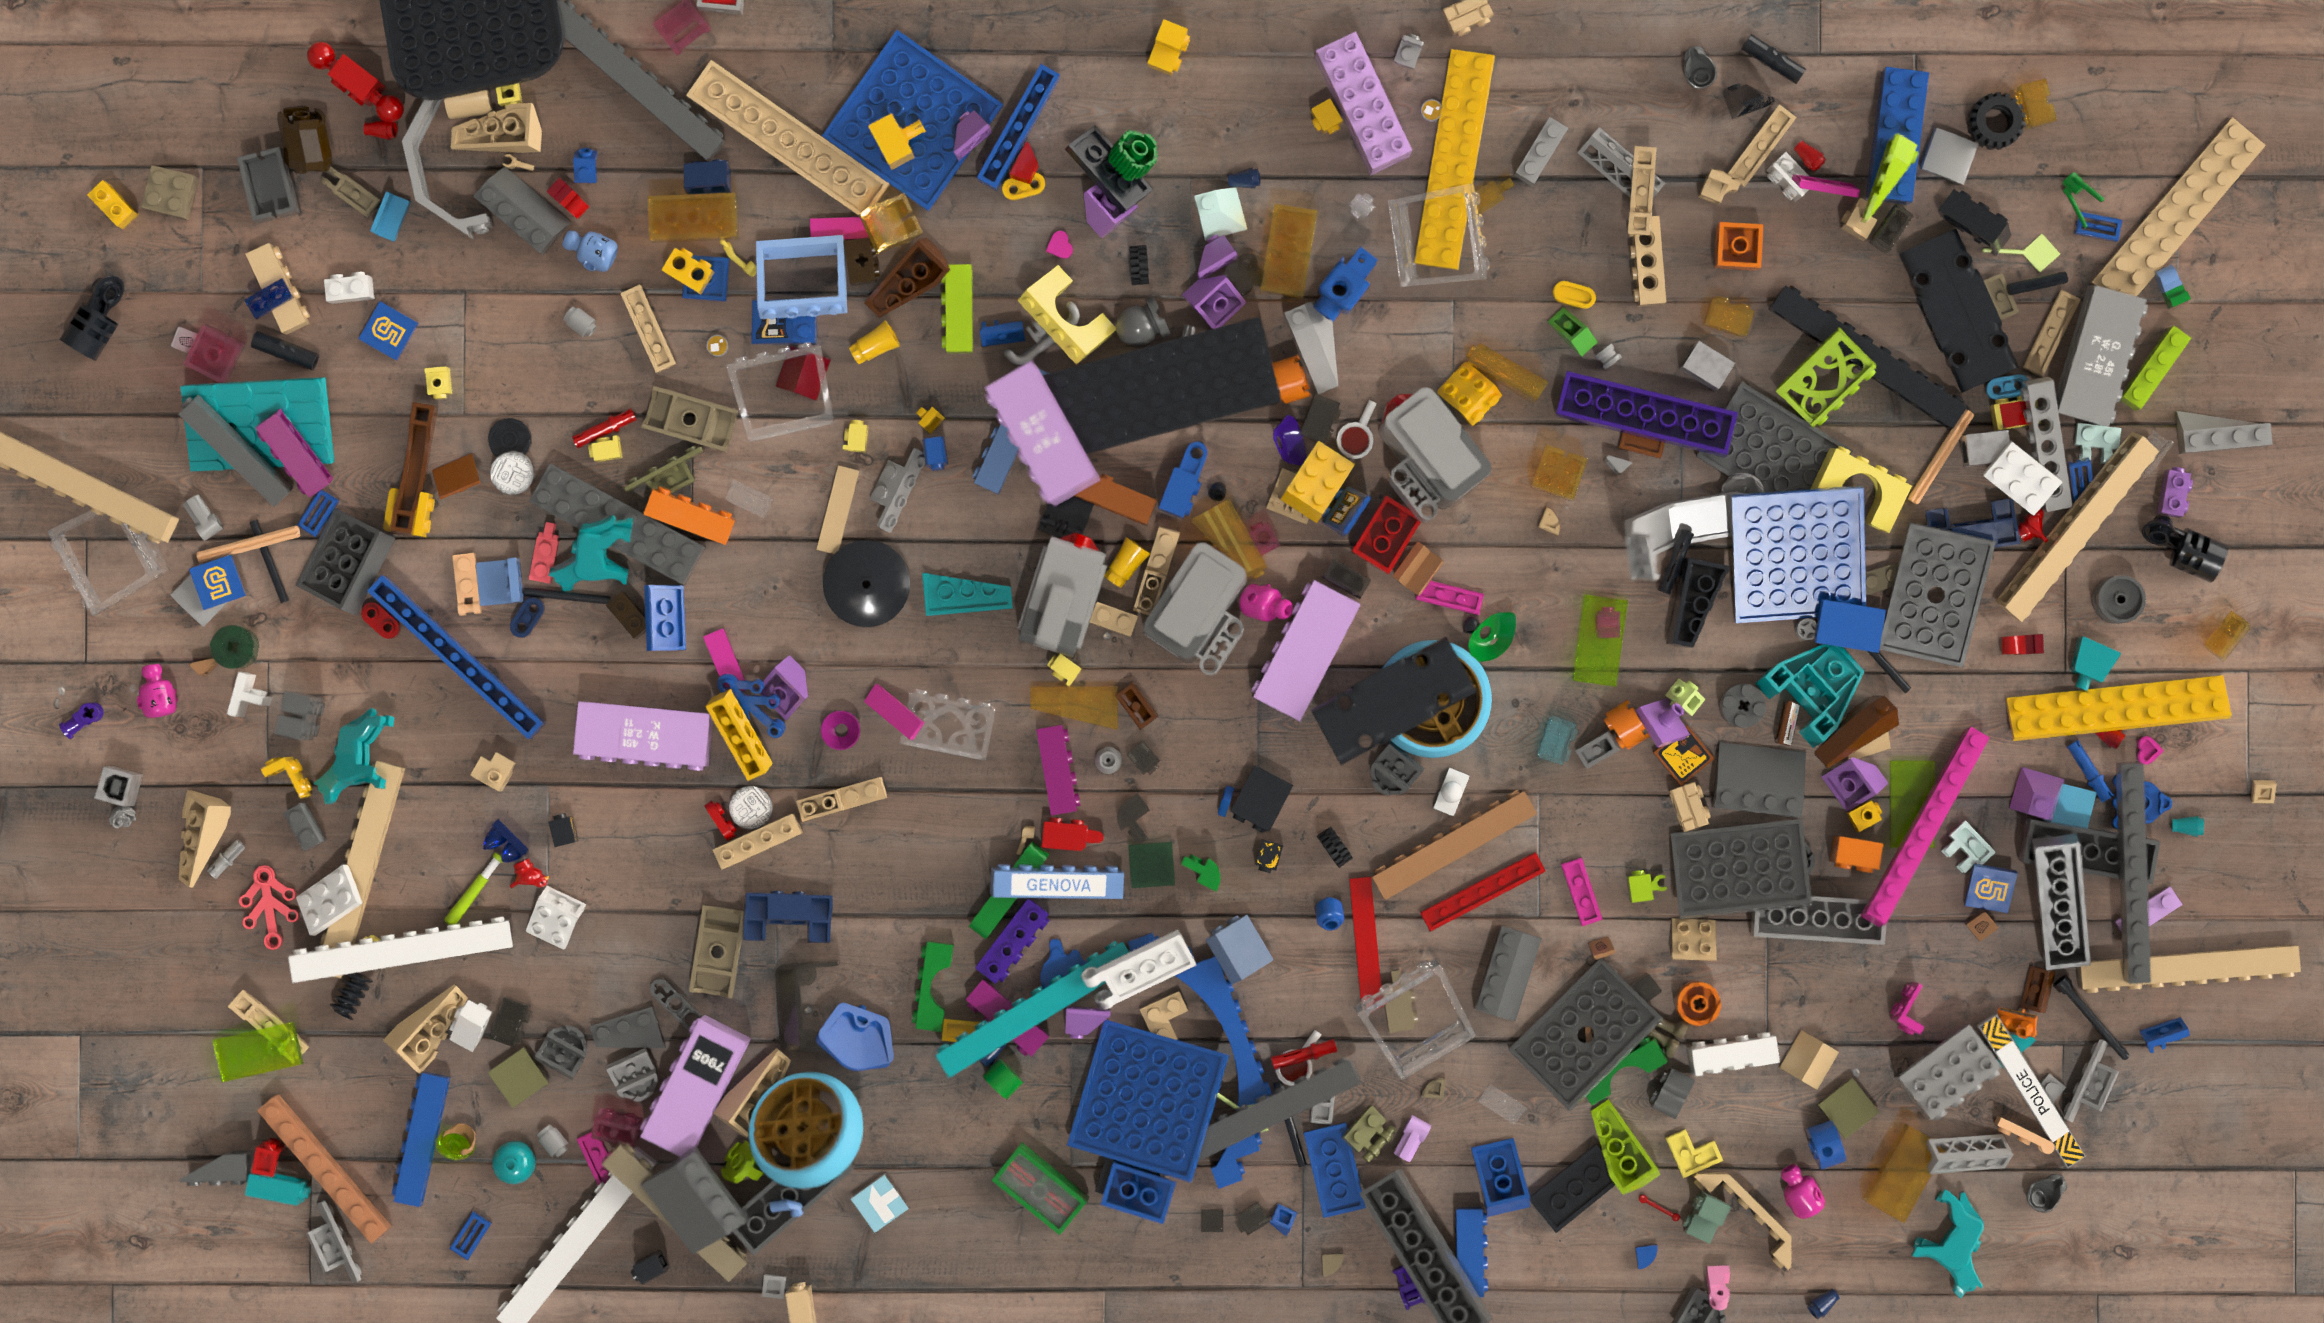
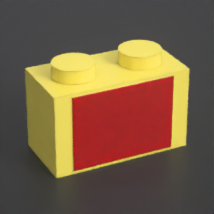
M2021 396L2017 397V401L2009 402L2008 398L1995 400L1996 404L1990 406L1994 432L2029 426V423H2026L2024 418L2026 403L2022 400ZM2037 400L2035 401V407H2036V408L2038 407V401H2037Z

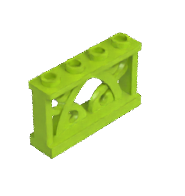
M1839 327L1776 387V392L1812 428L1816 424L1821 426L1828 419L1827 414L1832 409L1834 411L1838 410L1844 403L1843 399L1848 394L1852 396L1860 388L1858 384L1863 379L1868 381L1876 373L1874 370L1876 363ZM1842 340L1854 353L1844 357L1838 343ZM1829 355L1832 357L1831 361L1835 360L1836 358L1837 361L1832 364L1825 363L1824 359L1826 356ZM1852 358L1861 360L1863 363L1862 371L1853 373L1852 367L1857 365L1851 363L1846 366V361ZM1817 365L1824 369H1832L1839 366L1837 388L1815 390L1817 375L1813 367ZM1805 376H1810L1812 378V384L1810 388H1807L1809 382L1805 383L1803 381V378ZM1847 377L1854 379L1846 386ZM1790 389L1804 395L1801 405L1788 393ZM1808 397L1813 398L1811 402L1812 407L1815 403L1821 404L1822 407L1819 412L1810 413L1807 411L1806 401ZM1835 397L1831 402L1827 404L1825 398Z

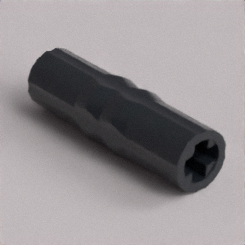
M1753 34L1748 37L1741 50L1760 61L1763 65L1779 73L1794 84L1798 83L1806 68L1787 57L1784 53L1779 52L1775 47L1768 45Z
M256 331L251 342V348L312 371L319 360V354L260 331Z

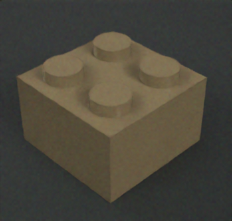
M151 165L141 208L189 221L199 178L194 175Z

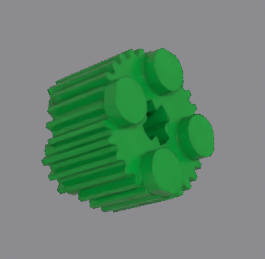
M1129 129L1113 145L1108 161L1116 168V171H1119V174H1122L1125 180L1140 179L1157 162V141H1154V137H1151V134L1142 135L1141 132L1137 133V131Z

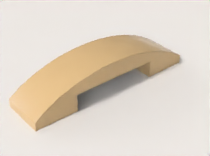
M1635 146L1628 234L1650 235L1656 147Z
M242 990L228 1005L244 1021L247 1020L275 1044L278 1050L293 1063L309 1048L305 1041L283 1020L246 991Z

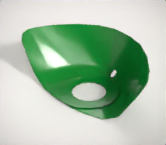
M1498 612L1485 619L1469 639L1470 655L1479 662L1490 661L1501 656L1513 641L1516 629V615L1512 612ZM1489 626L1490 634L1484 639L1481 638L1480 631L1483 627ZM1498 638L1495 644L1491 645L1490 641Z

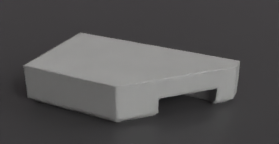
M1335 1096L1311 1107L1310 1123L1332 1125Z

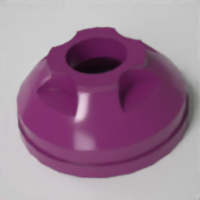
M834 711L826 716L822 722L821 737L826 745L832 749L847 750L855 745L860 737V724L856 717L849 712ZM839 724H845L848 728V733L844 737H839L835 733V728Z

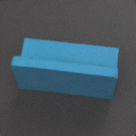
M386 191L370 232L395 242L411 202Z

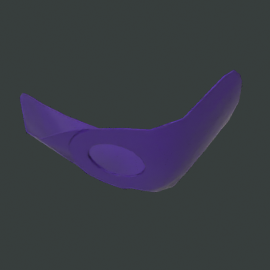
M1288 415L1274 429L1273 439L1279 454L1285 462L1302 466L1307 459L1304 440L1297 421L1294 417ZM1277 436H1279L1280 441H1281V445H1282V448H1281V449H1280V447H1279V445H1278V442H1277Z

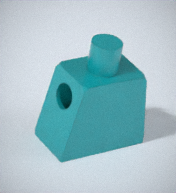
M2084 636L2078 637L2070 671L2079 675L2075 687L2087 691L2091 681L2102 683L2120 657L2121 652Z

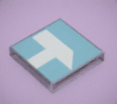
M886 1173L849 1198L874 1234L910 1209V1206Z

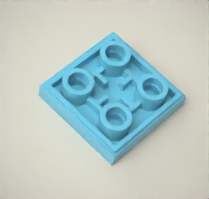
M2063 784L2051 822L2088 828L2097 792Z

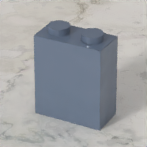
M1236 915L1226 921L1228 926L1224 928L1222 925L1210 931L1212 935L1205 939L1231 984L1243 980L1273 961L1271 954L1248 915L1241 918Z

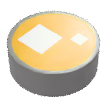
M1430 99L1423 103L1421 115L1426 121L1435 122L1441 117L1442 105L1439 101Z
M713 335L707 341V350L712 356L722 357L728 352L729 343L725 337Z

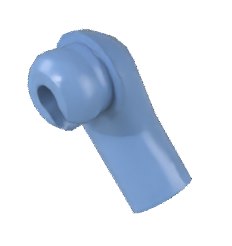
M791 1200L770 1202L771 1212L791 1210L792 1217L803 1215V1206L799 1202Z

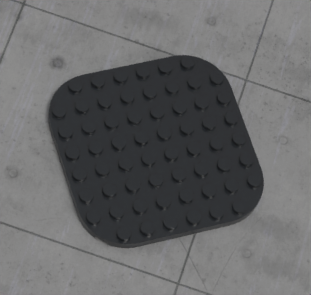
M380 0L392 74L398 85L406 93L418 99L429 101L442 100L534 80L547 73L556 64L563 50L564 34L558 0Z

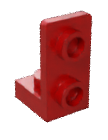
M268 1138L256 1147L251 1173L274 1177L278 1156L285 1149L286 1144L280 1143L281 1140L275 1138Z

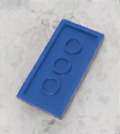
M1346 1122L1303 1132L1323 1218L1366 1208L1365 1202L1359 1194L1362 1192L1353 1150L1341 1138L1348 1130Z

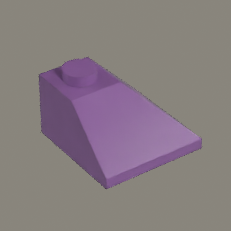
M967 111L958 119L960 123L957 124L954 154L958 161L992 134L990 126L975 111L971 113Z
M1094 185L1084 193L1087 223L1101 238L1113 231L1138 208L1135 204L1122 214L1097 185Z
M1217 234L1207 240L1208 244L1205 245L1198 270V280L1207 278L1237 260L1236 251L1224 235L1219 237Z
M1225 275L1197 280L1182 294L1189 305L1211 329L1221 327L1247 303Z
M789 655L764 679V689L759 693L762 696L778 695L780 704L775 710L787 720L808 697L805 670ZM770 699L772 704H776L774 699Z
M1854 757L1822 776V779L1846 812L1877 795L1888 784L1875 765Z
M2021 767L2009 809L2052 821L2065 779Z
M1067 1006L1065 1034H1070V1038L1083 1039V1035H1088L1110 1017L1111 1009L1101 1010L1099 1008Z

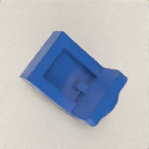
M581 148L575 151L573 157L574 183L597 182V150Z

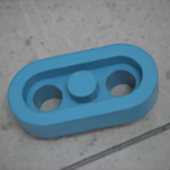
M2022 374L1995 378L1987 383L1985 392L1992 400L2021 396L2022 382L2029 379ZM2015 382H2019L2021 384V388L2019 390L2015 389ZM1994 386L1999 387L2000 391L1998 394L1993 392Z

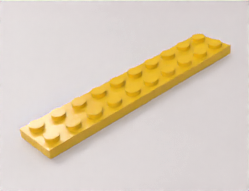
M1451 49L1415 264L1458 270L1495 59L1494 55Z
M2223 675L2088 689L2087 691L2078 690L2006 698L2005 701L2013 741L2230 719L2232 716Z

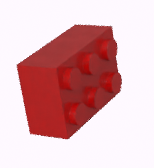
M1386 495L1351 553L1389 575L1421 522L1411 510Z

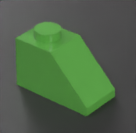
M1564 307L1548 321L1549 325L1581 357L1597 343L1588 327Z

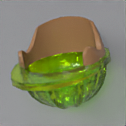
M458 1123L441 1132L435 1143L436 1150L445 1158L453 1161L464 1160L471 1156L476 1149L475 1132L470 1126Z

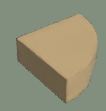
M1546 507L1538 528L1558 536L1560 531L1559 520L1555 513Z

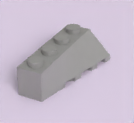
M2175 411L2179 454L2273 445L2271 423L2259 424Z

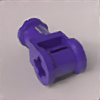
M98 703L83 704L79 711L72 715V718L65 723H59L61 731L71 740L79 730L102 719L104 715L103 707ZM90 709H94L93 716L89 717Z
M1404 1266L1393 1269L1392 1273L1396 1274L1400 1284L1398 1288L1406 1311L1419 1303L1425 1304L1426 1302ZM1403 1273L1405 1274L1407 1281H1405Z

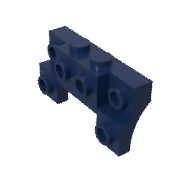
M2012 498L1990 501L1992 518L1954 524L1949 522L1947 507L1925 510L1927 526L1994 540L1996 542L1995 548L2020 544Z
M783 891L745 893L742 940L765 941L766 924L806 925L807 943H830L833 896L805 895V892L795 891L792 894H783Z

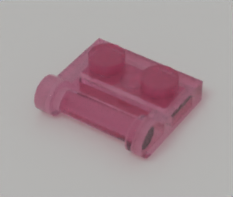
M689 0L682 1L653 24L677 56L682 53V49L703 33L707 34L711 31V28ZM695 21L698 22L699 26L677 43L673 41V38Z

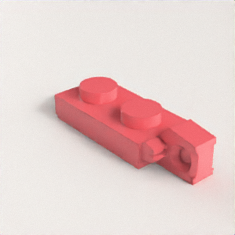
M546 522L544 533L539 532L529 580L549 584L552 582L549 571L551 567L555 566L560 542L558 541L559 536L554 535L555 523Z

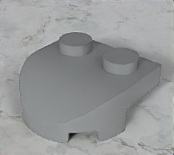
M646 1048L606 1065V1070L620 1097L633 1099L634 1102L649 1098L654 1093L658 1083L657 1070Z

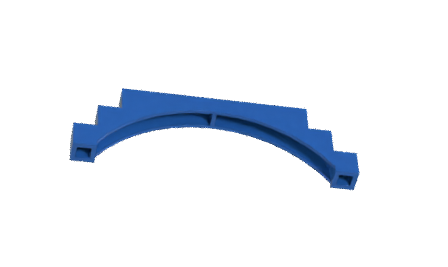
M1153 932L1128 941L1131 952L1159 939V936L1154 937ZM1188 947L1189 951L1191 952V954H1192V956H1193V953H1192L1191 948ZM1212 956L1196 962V966L1175 976L1191 987L1206 1002L1221 1023L1231 1044L1238 1075L1237 1106L1256 1104L1255 1099L1263 1095L1268 1097L1272 1092L1268 1081L1263 1083L1260 1074H1263L1264 1070L1261 1062H1256L1253 1056L1257 1051L1253 1040L1248 1042L1245 1033H1248L1249 1030L1246 1021H1241L1238 1013L1242 1011L1238 1000L1233 1001L1230 992L1234 991L1229 979L1225 980L1221 965L1216 957ZM1259 1133L1225 1148L1216 1165L1211 1166L1218 1189L1243 1180L1242 1174H1245L1242 1162H1237L1236 1159L1260 1151L1259 1145L1262 1144Z

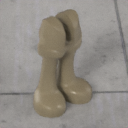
M1663 1019L1657 1026L1681 1040L1689 1027V1023L1684 1020L1673 1023ZM1655 1029L1647 1035L1650 1038L1655 1037L1657 1042L1663 1046L1666 1057L1672 1058L1679 1046V1041Z

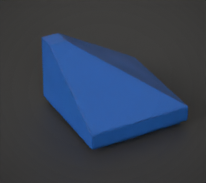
M1277 1204L1270 1224L1287 1236L1297 1212Z

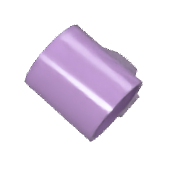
M1411 1115L1403 1130L1404 1134L1393 1153L1410 1162L1420 1143L1428 1135L1431 1125Z

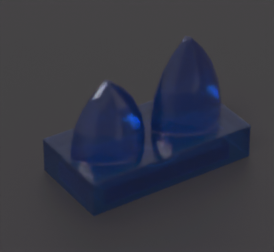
M281 278L244 301L257 320L290 301L294 296L285 280Z
M499 819L492 824V828L484 839V850L494 849L505 842L507 843L502 851V862L508 863L519 858L523 859L529 853V849Z

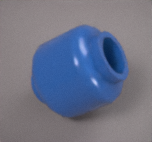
M1326 897L1316 904V921L1321 928L1332 931L1343 924L1344 911L1343 905L1339 900Z

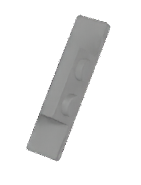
M913 448L905 467L890 460L887 461L870 497V500L885 506L877 527L889 533L892 532L903 507L906 505L907 498L916 484V479L925 465L924 452Z
M2100 1039L2098 1043L2096 1042L2091 1049L2092 1057L2089 1063L2086 1062L2082 1069L2083 1077L2080 1083L2077 1082L2073 1089L2074 1097L2071 1102L2067 1103L2064 1109V1119L2070 1122L2074 1121L2081 1103L2102 1112L2119 1074V1071L2100 1063L2108 1045L2104 1040Z
M325 1200L317 1203L325 1224L307 1232L306 1235L323 1272L325 1273L344 1264L352 1283L360 1281V1275L362 1274L360 1267L352 1260V1250L349 1244H345L342 1238L343 1230L338 1223L336 1224L333 1218L334 1211L329 1203L327 1204Z

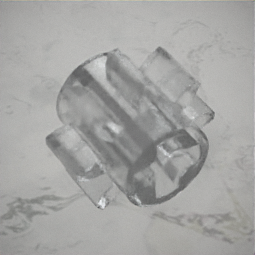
M1358 193L1348 205L1352 208L1350 214L1357 220L1360 216L1366 219L1375 208L1372 204L1374 198L1368 193H1365L1363 196Z

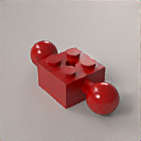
M316 42L309 47L307 51L309 64L315 69H328V75L333 78L330 82L344 93L348 90V96L361 106L364 103L369 107L374 104L378 117L384 122L393 123L402 117L404 113L402 101L394 95L383 96L381 92L386 86L345 54L339 60L335 59L334 49L325 42Z

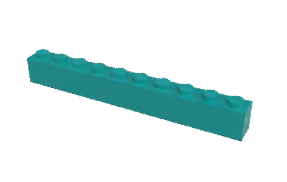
M1114 941L1105 947L1106 952L1100 956L1097 952L1086 958L1088 963L1080 966L1078 963L1068 969L1069 974L1062 978L1061 975H1058L1049 981L1051 985L1043 989L1040 986L1030 992L1032 997L1024 1000L1022 997L1012 1003L1013 1008L1006 1012L1002 1009L994 1014L993 1017L995 1019L987 1024L986 1020L974 1026L976 1031L970 1035L964 1032L955 1038L957 1041L955 1044L949 1046L946 1043L938 1048V1054L934 1057L946 1077H952L1106 983L1104 980L1095 987H1087L1081 975L1087 968H1099L1130 953L1123 942L1117 944Z

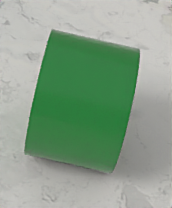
M1000 1058L982 1075L989 1085L1006 1100L1024 1083L1016 1072Z

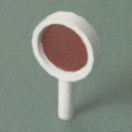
M1369 400L1359 422L1348 423L1338 432L1336 439L1337 448L1345 457L1360 459L1366 456L1372 449L1373 435L1367 424L1377 403Z
M1314 1030L1302 1048L1309 1047L1311 1043L1316 1044L1322 1034ZM1290 1049V1050H1287V1051L1283 1052L1282 1054H1285V1053H1287V1052L1294 1051V1050H1297V1049ZM1311 1060L1303 1061L1277 1069L1276 1073L1284 1084L1294 1086L1295 1080L1306 1076L1307 1079L1310 1078L1312 1063Z

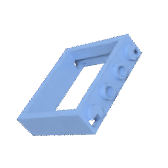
M843 235L756 241L757 299L760 319L773 320L785 317H816L819 315L848 313L846 256ZM837 255L839 296L765 301L764 260Z

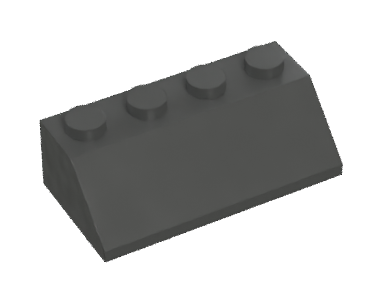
M505 166L490 177L473 196L543 256L571 224L568 219Z
M1502 925L1499 926L1474 1005L1475 1010L1516 1022L1542 938Z

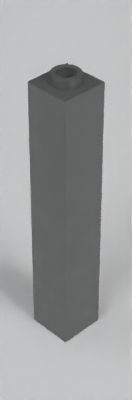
M199 395L194 399L189 397L181 405L183 410L178 415L273 507L294 488Z

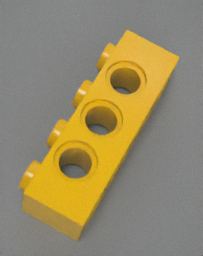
M729 689L712 697L705 707L747 781L765 774L773 763L732 690Z

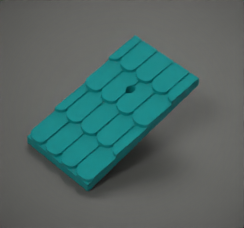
M325 377L188 384L180 386L182 404L189 397L194 399L199 395L272 467H283L284 465L280 459L277 460L271 454V448L267 442H263L258 437L256 426L279 409L283 411L322 464L335 462ZM184 420L190 471L234 469Z

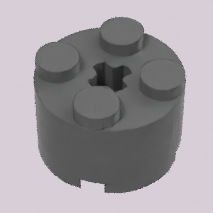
M1737 684L1729 687L1723 692L1719 703V712L1723 720L1731 726L1738 728L1751 727L1757 724L1766 711L1763 694L1750 684ZM1739 701L1746 702L1745 711L1738 709L1740 706Z

